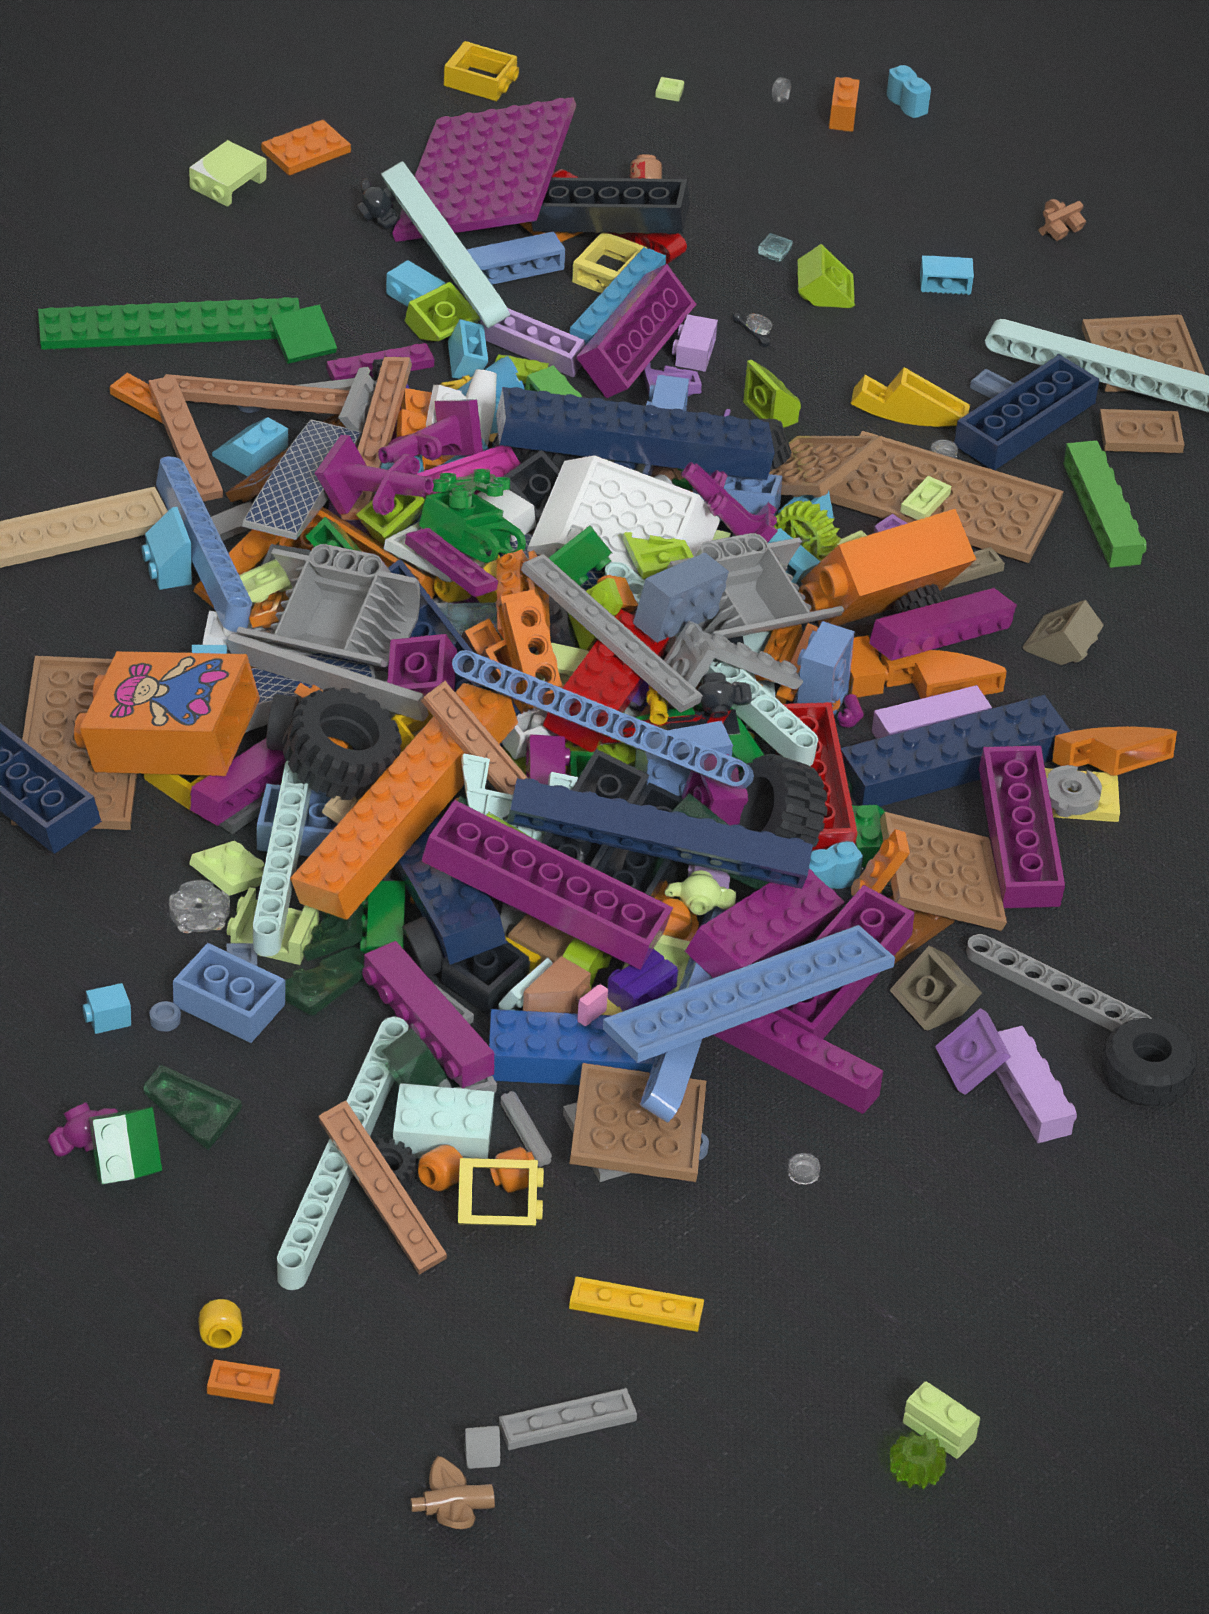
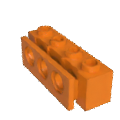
M523 550L507 553L501 558L496 559L497 600L501 596L534 589L535 595H539L541 599L543 614L550 632L549 595L521 571L523 563L528 561ZM534 550L528 552L529 560L537 557ZM497 611L498 632L504 640V635ZM521 617L522 623L527 627H531L530 621L527 618Z
M533 589L501 596L495 604L512 668L536 677L535 673H539L544 676L545 682L563 688L539 595H535ZM521 617L527 618L530 621L531 627L525 626L521 621ZM528 645L534 646L538 651V655L532 654L528 649ZM521 680L517 683L519 694H523L527 690L528 683L526 680ZM552 690L547 691L543 695L544 705H549L554 700L555 695ZM521 702L524 712H528V710L532 711L533 708L537 709L536 707Z

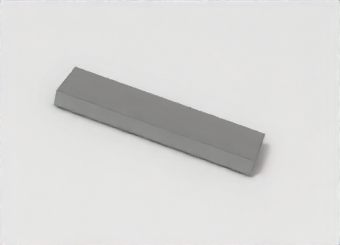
M627 1388L501 1416L499 1417V1427L508 1450L634 1422L637 1419V1412Z

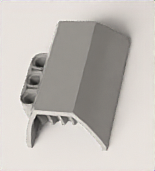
M749 533L706 541L702 543L694 556L707 553L729 571L726 589L722 593L717 615L710 620L708 619L698 624L702 631L711 635L718 633L727 639L841 616L845 610L842 606L810 612L811 605L804 602L805 596L798 592L799 586L791 582L793 576L785 571L791 558L802 543L800 537L767 543L759 534ZM691 558L671 561L667 569Z
M320 544L315 546L308 556L273 548L271 554L286 572L293 588L285 592L289 600L281 602L284 611L276 613L279 623L271 624L270 629L256 631L238 627L237 633L248 638L375 666H389L390 641L392 639L410 638L418 620L420 584L417 578L391 573L379 556L366 552Z

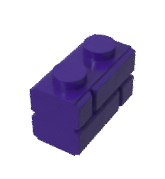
M653 949L641 970L629 965L623 970L617 969L612 972L608 978V1000L617 1007L620 1006L622 1011H626L661 998L677 987V966L668 959L665 960L663 955Z

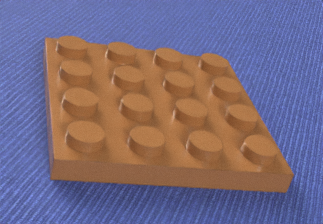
M1182 315L1083 319L1081 328L1086 341L1089 343L1206 375ZM1102 382L1105 392L1131 391Z
M796 436L789 442L792 452L791 457L780 467L770 471L769 474L782 476L781 495H792V497L813 495L815 498L822 497L835 484L841 483L846 475L857 470L862 462L873 457L874 453L883 446L880 436Z
M884 812L879 819L883 841L888 839L895 829L904 831L910 851L908 857L890 879L894 901L906 908L1002 931L1007 921L990 839Z
M582 1063L569 1164L696 1182L707 1081L689 1078L678 1111L669 1122H665L640 1106L650 1075L649 1072Z

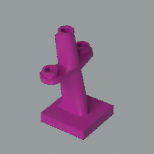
M477 399L434 401L437 422L415 433L397 437L388 446L381 447L378 451L380 461L384 464L395 463L403 454L413 456L420 454L426 459L433 461L441 455H474L483 452Z
M340 435L315 471V475L339 514H348L363 491L376 492L373 498V508L377 514L387 515L394 509L396 494L424 497L426 493H431L434 487L431 477L415 475L420 470V462L410 454H403L389 470L367 466L349 435Z
M692 462L682 471L681 476L705 500L710 513L714 517L718 515L735 536L756 533L762 536L768 543L778 532L774 527L777 523V517L773 515L777 508L768 502L757 515L748 512L724 489L727 478L724 471L719 472L715 470L710 476L697 463L693 464Z

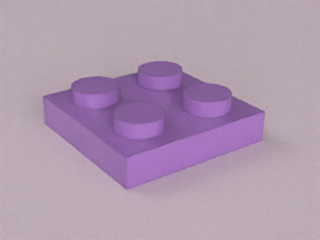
M981 1008L935 1046L958 1091L965 1095L1011 1057L988 1013Z

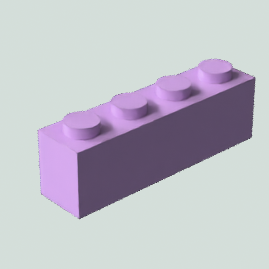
M509 308L507 309L510 316L490 328H487L481 320V325H484L485 339L492 344L528 359L549 363V367L554 365L559 372L574 377L582 366L576 358L585 347L584 340Z
M976 685L875 710L872 733L878 739L992 709V707Z
M1023 1026L999 1031L998 1033L1011 1057L1000 1065L995 1072L1036 1142L1041 1143L1071 1135L1074 1121L1077 1118L1075 1107L1067 1101L1058 1080L1055 1081L1050 1072L1047 1060L1042 1058L1037 1051L1034 1039L1028 1036Z

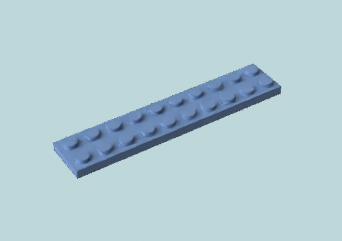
M857 925L604 1018L603 1030L639 1063L894 967L895 957L861 926Z

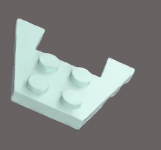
M464 753L461 757L468 807L484 815H487L489 811L507 822L513 795L486 790L485 784L490 759ZM551 772L548 785H562L572 790L578 777ZM512 825L539 842L542 841L547 833Z

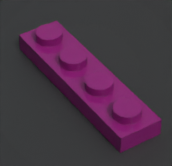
M426 343L414 344L402 348L326 361V370L331 380L334 381L355 378L359 368L368 367L371 370L369 375L372 378V363L375 359L410 357L412 363L410 371L434 367V357Z
M430 528L406 534L405 544L468 591L469 594L476 597L497 590L498 580Z

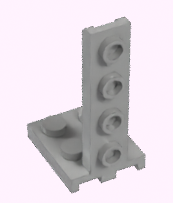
M368 367L359 368L355 378L294 386L350 390L339 419L346 428L363 432L377 381H374L369 375L371 370Z
M692 621L687 622L664 659L671 668L694 688H696L702 677L707 674L714 658L792 689H798L803 683V680L796 672L797 668L792 663L786 660L782 662L776 661L771 655L763 651L756 653L741 642L737 644L731 643L721 634L715 633L711 635L702 631L697 623Z

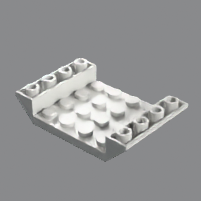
M589 456L564 461L527 550H534L536 554H544L549 558L558 549L591 525L613 554L609 556L610 563L622 562L639 575L622 541L623 533L632 532L633 538L649 540L650 535L660 536L664 539L686 540L693 556H695L702 543L713 540L720 519L718 516L714 517L710 513L707 503L696 493L600 457Z

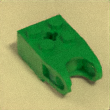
M452 491L426 496L419 526L423 529L430 528L457 550L485 563L498 559L499 552L507 554L521 549L524 552L526 540L523 532L502 517L503 510L478 495L472 493V506L469 508L450 507L449 494ZM511 535H514L517 539V549L510 545ZM492 550L490 556H488V555L485 553V552H488V551Z

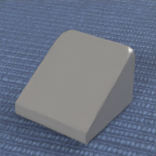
M499 1426L465 1429L464 1452L467 1468L500 1466Z

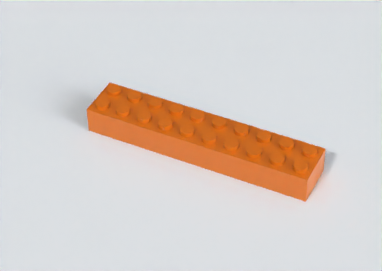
M463 683L455 692L499 745L518 724L511 697ZM434 716L290 877L300 904L347 920L465 785L461 757L465 752Z

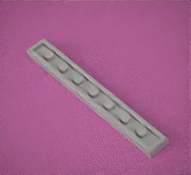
M541 554L523 563L521 568L523 573L680 713L701 702L703 695L548 557Z
M232 633L227 638L231 654H247L250 666L310 685L314 684L323 689L335 687L336 690L347 688L350 689V692L356 694L361 692L366 694V698L379 702L382 709L386 708L388 711L422 722L429 715L426 706L421 702L424 697L422 693Z

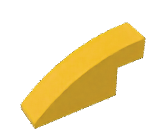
M905 367L888 387L864 375L854 387L851 400L852 405L873 415L918 426H957V421L969 414L970 408L968 403Z

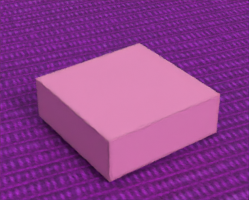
M599 984L579 999L577 1017L579 1023L586 1027L606 1011L607 988Z

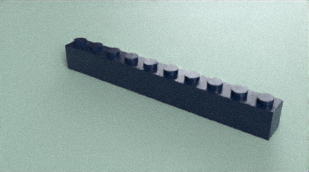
M517 778L507 823L800 889L803 888L808 876L813 844L806 843L799 838H783L768 831L756 832L748 830L741 825H725L717 823L710 818L698 819L678 811H662L652 805L640 806L628 803L620 798L609 799L600 797L593 792L582 793L569 790L562 785L550 786L541 784L537 780L530 778Z

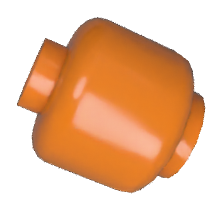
M440 1145L422 1155L418 1165V1174L421 1182L434 1191H443L458 1183L459 1160L463 1158L461 1153L450 1145Z
M517 1147L495 1156V1159L535 1160L532 1151L526 1152L522 1147ZM490 1168L495 1186L502 1185L506 1192L513 1193L528 1188L529 1169Z

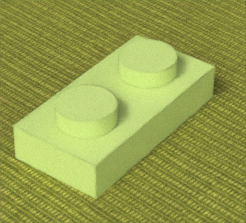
M927 476L901 504L900 512L917 520L929 517L950 495L951 486Z

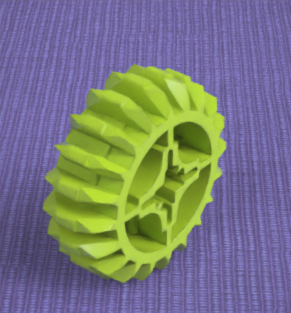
M810 500L804 502L796 501L789 504L775 516L777 517V523L774 527L776 529L781 528L793 539L800 537L802 540L800 545L820 562L841 541V538L836 535L840 528H836L833 525L835 518H829L827 516L828 510L821 511L820 504H812Z

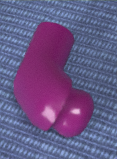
M849 694L843 700L846 709H844L845 713L839 712L837 716L840 725L845 728L854 727L864 715L857 696Z

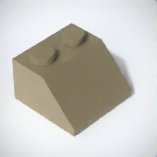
M1083 600L1044 615L1023 645V649L1026 652L1060 665L1072 661L1077 663L1087 656L1086 651L1098 639L1097 635L1104 625L1088 602Z
M931 946L926 948L890 989V992L927 1031L962 1016L982 994L977 986L946 953Z

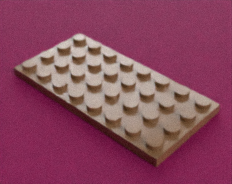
M862 431L860 436H879ZM882 436L880 437L883 446L874 453V456L862 462L857 470L850 472L841 483L835 484L829 489L831 503L883 519L894 514L906 523L917 521V519L901 513V504L927 476H930L951 486L950 495L930 516L956 509L971 546L981 549L991 547L998 554L1027 563L1030 562L1062 501L1064 492Z
M35 656L22 740L94 796L102 822L93 827V829L131 830L137 773L94 772L87 749L78 747L74 736L77 716L80 713H87L93 701V686L96 677L106 674L113 659ZM11 820V825H17L14 821Z

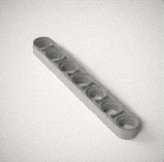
M976 934L968 940L966 956L972 962L1111 1031L1133 1019H1152L1149 1015L987 935ZM983 946L987 948L988 951L977 952L973 949V947ZM1003 958L1010 959L1014 964L1004 965L999 960ZM1033 971L1038 973L1040 977L1030 978L1025 973ZM1058 984L1066 987L1067 990L1056 991L1051 986ZM1089 998L1093 1003L1089 1005L1082 1004L1078 999ZM1115 1011L1120 1016L1117 1018H1111L1107 1016L1105 1012Z

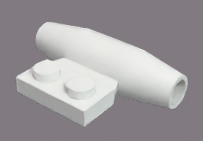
M476 369L466 396L461 393L462 391L442 385H433L426 427L437 422L434 401L477 399L481 438L488 446L496 408L497 374L487 370Z

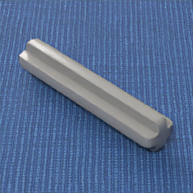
M513 1091L507 1094L504 1093L501 1096L500 1104L528 1152L532 1151L534 1159L538 1160L539 1167L550 1164L552 1154L519 1097Z

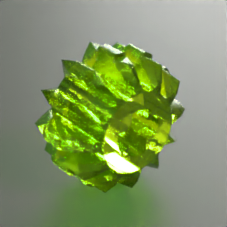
M913 1431L908 1435V1438L899 1436L896 1444H893V1447H891L889 1455L890 1472L896 1473L897 1482L908 1481L909 1489L914 1484H919L923 1490L928 1483L936 1485L939 1477L943 1475L946 1469L945 1448L939 1447L938 1438L929 1440L926 1432L922 1436H917Z

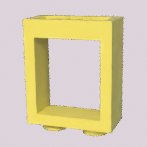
M602 232L573 262L572 282L602 293L645 246L607 232ZM604 254L625 262V264L618 271L596 264V262Z
M460 1158L458 1225L535 1227L536 1219L542 1220L543 1200H537V1187H543L544 1169L537 1168L538 1160ZM473 1168L529 1169L527 1217L471 1215Z

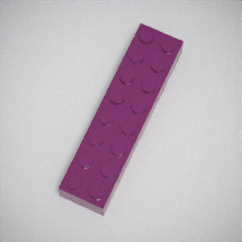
M454 800L428 837L422 862L640 970L663 935L673 907Z

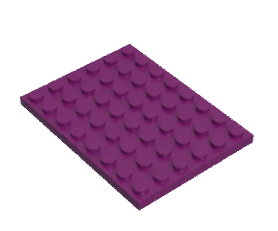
M574 97L566 99L557 98L547 102L537 101L523 106L512 105L498 110L488 109L485 112L479 113L469 112L454 117L444 116L436 120L414 177L454 233L537 221L576 108ZM402 208L400 220L396 223L392 233L395 242L423 238Z

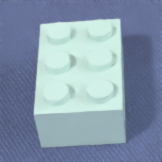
M400 1083L393 1129L395 1145H398L400 1141L405 1143V1148L410 1147L415 1158H421L422 1155L440 1145H450L456 1148L463 1158L488 1159L493 1120L494 1092Z

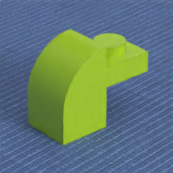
M574 938L567 947L563 957L591 973L590 987L592 988L598 969L608 967L612 955Z

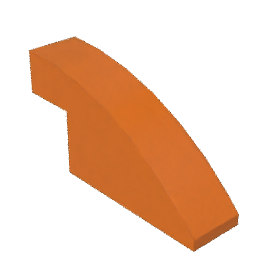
M490 618L463 632L461 637L474 653L512 668L505 639L501 640ZM495 669L490 673L497 682L501 678L500 669ZM511 698V701L523 714L521 701Z
M929 650L891 661L881 653V663L886 665L888 670V680L885 681V686L892 687L913 683L921 699L976 685L983 695L999 693L1004 690L1007 672L1005 667L977 657L948 651Z
M1102 727L1055 735L1052 762L1060 766L1072 765L1077 767L1090 764L1112 776H1116L1173 758L1177 731L1151 727Z

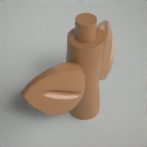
M440 1456L436 1457L430 1471L429 1484L432 1491L423 1492V1497L410 1499L412 1512L425 1511L426 1516L437 1514L436 1517L439 1524L455 1529H466L473 1526L476 1517L472 1509H490L495 1507L492 1484L467 1485V1479L463 1472L453 1463Z

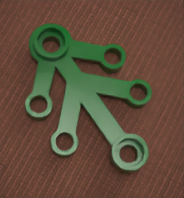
M474 469V473L465 477H456L455 473L439 474V479L433 480L434 487L432 491H452L449 494V506L452 508H469L472 506L473 492L479 490L488 496H503V490L510 489V478L496 477L494 474H490L489 469Z

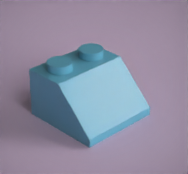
M267 417L246 427L214 450L212 456L242 474L249 476L288 447V428Z
M173 507L145 533L146 545H142L143 559L145 562L149 561L148 570L151 580H156L159 590L192 584L191 541L178 507Z

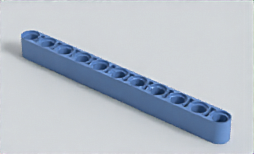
M171 456L161 458L156 486L168 511L173 507H178L191 541V560L223 627L232 632H237L238 627L248 629L252 607L251 598L184 462L179 458Z
M460 651L453 658L452 665L454 671L469 681L733 788H747L753 781V770L739 759L474 652ZM473 658L474 668L470 672L465 673L463 671L464 662L467 659ZM495 669H500L501 678L498 682L491 683L489 680L490 673ZM521 680H526L528 683L527 690L523 694H517V683ZM552 690L555 695L553 702L549 705H544L543 695L547 691ZM580 701L582 706L580 713L571 716L569 713L571 704ZM602 712H607L609 717L607 724L598 727L596 724L597 716ZM629 723H634L636 728L634 735L625 738L623 728ZM655 734H661L663 738L661 746L652 749L650 739ZM682 745H688L690 748L689 756L686 759L679 760L677 750ZM709 756H715L717 758V766L711 771H706L704 761ZM736 767H743L745 771L743 779L739 782H733L731 778L732 771Z
M716 906L711 911L705 913L700 927L726 910ZM689 957L678 991L713 978ZM702 1039L656 1056L640 1102L641 1107L665 1122H669L674 1117L682 1103Z

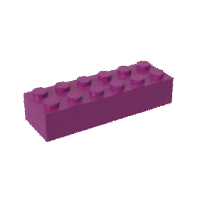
M665 264L646 273L576 358L606 398L620 393L632 385L687 317V314L696 306V303L670 267Z
M1041 746L983 747L979 771L1004 908L1060 907L1065 882Z
M809 869L802 889L770 882L699 927L685 952L712 978H716L797 948L824 930L836 917L845 901Z
M863 885L816 940L859 925L894 956L912 936L914 912ZM879 973L772 1013L823 1039Z

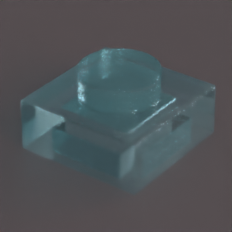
M769 233L759 245L758 254L781 262L792 249V241Z

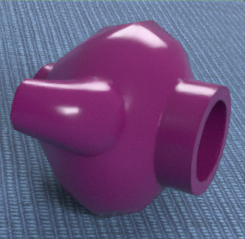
M86 1102L65 1112L66 1124L64 1127H57L48 1138L54 1154L62 1157L70 1153L74 1147L79 1149L84 1147L86 1152L93 1150L89 1117L118 1113L115 1108H104L99 1111L90 1110Z

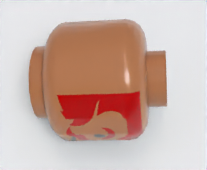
M638 155L630 163V178L662 179V164L656 160L654 155Z

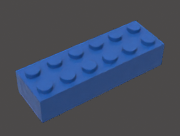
M491 1009L489 1047L494 1051V1075L492 1076L495 1081L579 1085L582 1063L650 1073L656 1056L637 1063L603 1030V1019L612 1015H600L585 1027L577 1021L578 1014Z

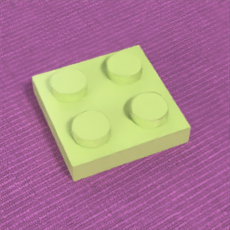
M276 559L239 575L253 603L265 601L268 599V595L277 591L283 592L292 588L286 572Z
M235 840L194 853L189 863L229 896L248 890L249 887L260 886L265 867L262 860L256 858Z

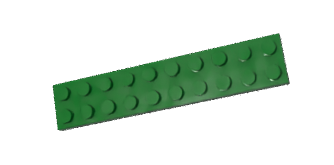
M283 297L275 299H233L229 301L38 309L41 349L277 339L270 322L271 315L300 309L298 298Z

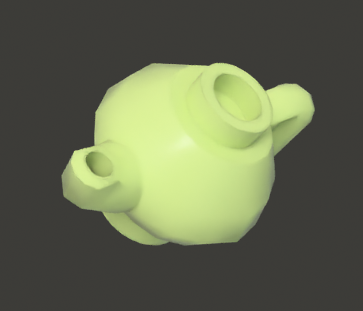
M703 870L693 872L683 882L669 884L665 890L666 896L679 897L680 901L697 915H703L716 906L720 909L728 910L736 904V893L731 889L720 887L713 876Z

